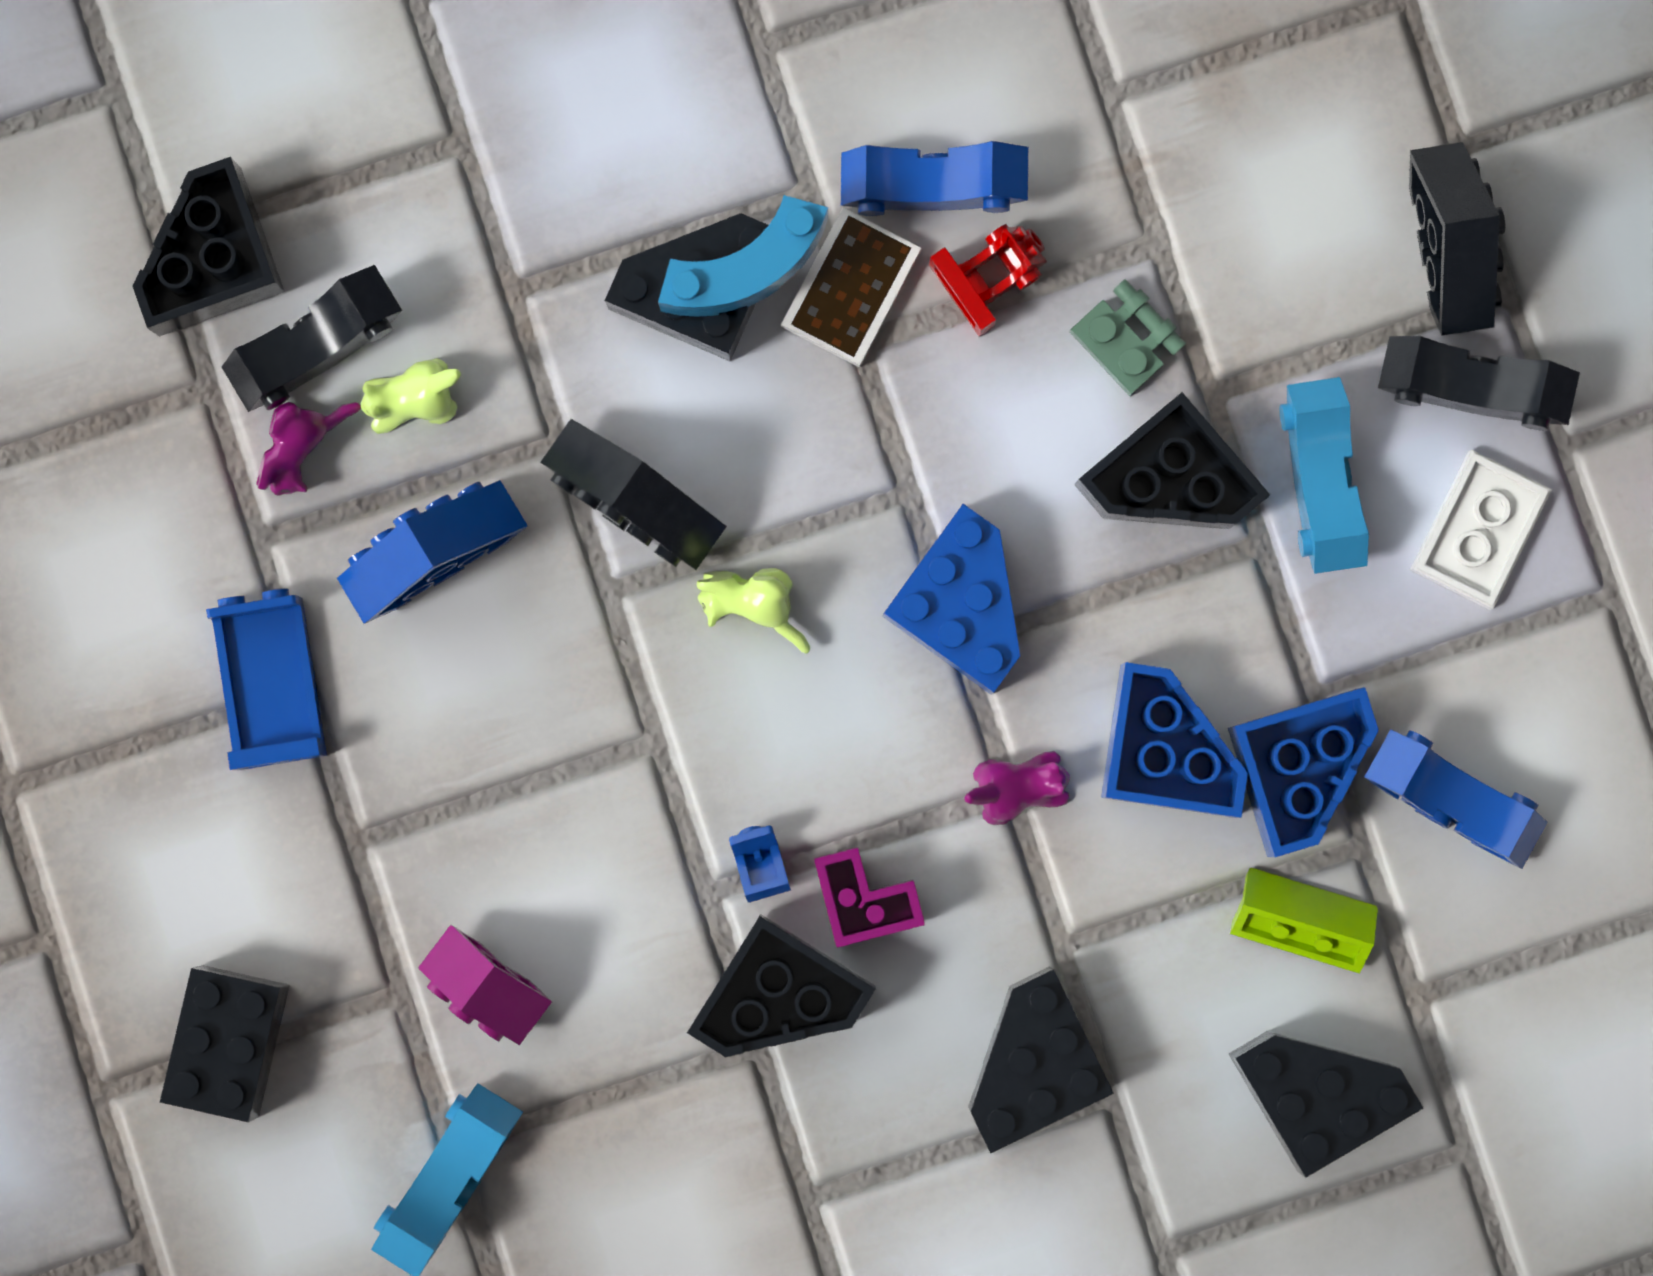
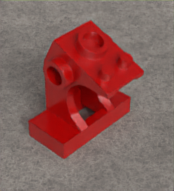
M1007 224L1002 225L985 238L989 245L986 249L957 265L946 247L930 257V268L979 337L994 328L996 319L987 308L988 304L1017 285L1021 291L1042 276L1039 268L1047 263L1041 253L1045 248L1039 237L1030 228L1025 231L1023 226L1008 227ZM998 256L1010 275L992 288H989L977 269Z

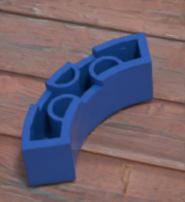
M990 141L970 146L948 148V153H929L923 155L922 158L921 150L889 148L872 145L854 148L841 153V206L858 208V214L863 216L884 215L885 210L948 211L983 208V211L990 213L1010 211V204L1028 200L1029 147Z
M1390 729L1364 777L1393 798L1399 799L1401 796V800L1415 808V812L1441 827L1448 829L1451 823L1456 824L1454 831L1471 841L1473 845L1523 869L1548 823L1536 811L1539 805L1515 792L1510 798L1460 770L1431 750L1434 743L1426 737L1411 730L1404 736Z

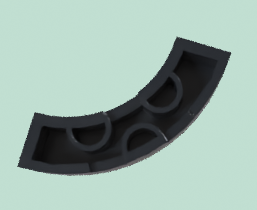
M375 265L338 279L324 295L308 307L310 313L297 320L292 329L289 328L287 323L282 324L233 350L221 368L248 412L263 405L266 410L278 407L290 398L289 392L335 366L367 342H375L393 330L390 323L401 313L402 309Z
M1389 336L1378 388L1395 394L1394 401L1397 403L1421 406V402L1478 415L1522 421L1521 426L1539 431H1548L1549 424L1569 425L1580 372L1550 360L1521 359L1499 356L1497 360L1481 356H1469L1470 351L1467 349L1440 343L1423 336Z

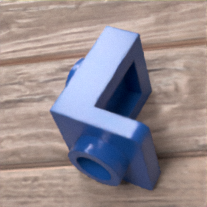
M771 825L747 827L740 831L738 835L729 838L748 903L791 891L779 845Z

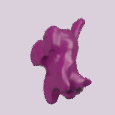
M293 402L280 404L272 414L269 435L272 437L274 445L264 452L256 481L258 489L266 490L270 485V490L277 496L292 494L297 491L307 492V486L302 481L301 464L306 456L320 443L327 432L361 410L360 403L343 404L328 416L314 410L299 408Z
M1055 751L1044 752L1017 765L1002 760L989 759L976 766L973 777L978 782L979 787L968 792L964 800L968 804L983 805L982 816L987 823L991 825H1004L1014 820L1026 808H1050L1066 805L1069 800V793L1064 791V789L1069 784L1070 774L1065 768L1058 765L1061 759L1060 755Z

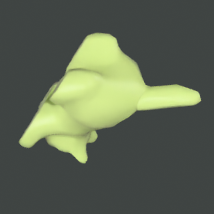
M438 358L416 362L403 375L366 381L362 387L365 395L361 402V409L366 415L375 418L371 423V427L377 434L389 433L405 421L413 418L428 420L434 424L446 423L455 416L457 411V403L451 399L449 387L458 381L461 373L458 369H448L447 364Z
M777 568L761 569L755 572L748 580L741 578L733 572L713 571L704 573L703 580L697 581V588L701 590L698 595V601L708 617L709 627H713L719 618L733 613L759 625L773 628L803 653L808 654L810 651V645L805 636L788 622L791 609L789 594L793 583L790 577L782 570Z

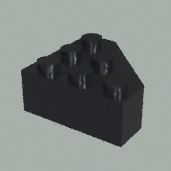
M1463 142L1410 150L1409 190L1412 206L1416 205L1417 218L1421 228L1417 231L1422 266H1426L1427 278L1431 288L1427 292L1429 308L1440 334L1443 336L1494 328L1495 309H1500L1502 305L1497 272H1502L1504 267L1502 250L1498 245L1499 235L1505 233L1503 210L1501 207H1495L1490 184L1488 182L1483 183L1480 176L1479 163L1476 158L1471 159Z
M231 156L187 172L180 187L182 191L171 213L166 215L152 244L154 248L143 270L140 269L132 285L146 327L159 337L285 292L241 167Z
M739 213L622 259L604 300L608 310L730 362L755 304L749 307L744 306L732 311L722 312L715 316L694 317L661 312L658 300L670 258L691 262L719 259L731 255L752 243L769 225Z
M1183 392L1177 395L1075 483L1076 488L1103 519L1218 529L1232 528L1270 496L1269 492Z
M570 419L540 462L554 472L550 481L570 495H574L592 509H597L603 514L602 517L622 531H625L627 528L626 532L644 545L649 546L651 542L658 545L654 553L674 567H677L680 561L697 570L727 527L644 461L573 419Z
M761 914L687 1031V1034L722 1056L729 1057L752 1050L807 1039L812 1036L850 1029L875 992L876 986Z
M1050 966L1009 986L976 1087L973 1090L968 1105L990 1154L1114 1094L1054 969Z
M1268 1031L1229 1053L1231 1060L1295 1169L1305 1178L1424 1109L1402 1070L1389 1063Z

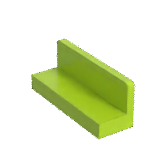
M1249 868L1245 878L1243 898L1232 920L1230 934L1360 974L1375 944L1378 908L1373 904L1255 868Z

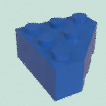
M501 480L485 487L482 486L481 482H476L457 494L458 498L453 500L449 494L444 495L426 506L425 509L427 511L422 513L417 508L406 511L393 520L396 528H389L370 540L372 548H365L348 559L350 567L339 575L337 580L364 624L397 610L412 601V597L420 594L432 585L437 586L465 569L464 566L477 560L485 553L489 555L504 546L528 526Z
M962 504L887 607L883 617L990 695L996 691L1020 657V650L1000 529L965 504Z
M1128 662L1121 664L1101 798L1231 818H1242L1248 772L1225 745L1219 733L1199 706H1196L1172 670Z
M1365 687L1228 727L1236 757L1248 772L1246 790L1267 857L1276 858L1319 845L1327 830L1330 819L1338 804L1343 800L1357 773L1356 770L1379 731Z

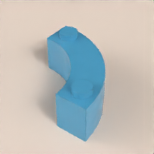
M784 195L781 205L769 226L759 237L743 249L731 255L709 261L691 262L670 258L658 300L661 312L694 317L719 315V313L732 311L744 306L749 307L772 295L805 265L814 252L828 220V207Z
M1341 378L1287 385V403L1280 404L1279 413L1283 431H1288L1293 479L1302 530H1298L1300 554L1302 557L1309 556L1314 574L1368 566L1369 532L1365 523L1358 488L1356 485L1352 486L1351 468L1348 458L1353 456L1350 404Z
M479 1083L476 1084L467 1098L459 1094L445 1116L452 1122L396 1209L388 1205L376 1222L373 1229L380 1232L371 1250L411 1276H420L446 1237L456 1218L475 1192L494 1158L500 1152L523 1111Z

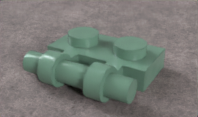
M1124 279L1113 290L1124 303L1116 312L1102 300L1074 325L1069 332L1116 383L1131 396L1164 365L1152 351L1162 343L1174 356L1186 343L1175 332L1177 327L1169 318L1164 320L1149 305L1147 301L1150 298L1141 289L1136 291ZM1134 314L1152 332L1144 341L1125 323Z

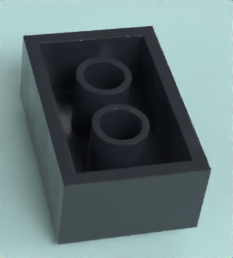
M205 965L192 967L159 1103L248 1123L258 1118L290 985Z

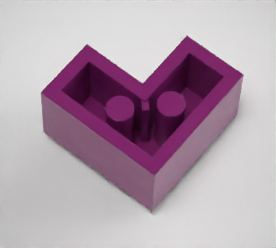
M858 847L814 858L836 948L925 925L913 879L869 890Z
M453 925L447 928L418 967L430 980L427 988L447 1003L449 1001L452 1002L448 1009L455 1016L467 1024H471L474 1019L479 1021L478 1027L498 1042L504 1036L520 1045L552 1003L529 979L502 964L479 941Z

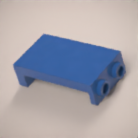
M289 589L262 592L263 600L246 603L244 596L222 598L217 600L218 607L206 609L207 618L213 622L232 751L227 752L230 770L240 771L327 756L303 598L297 595H289Z

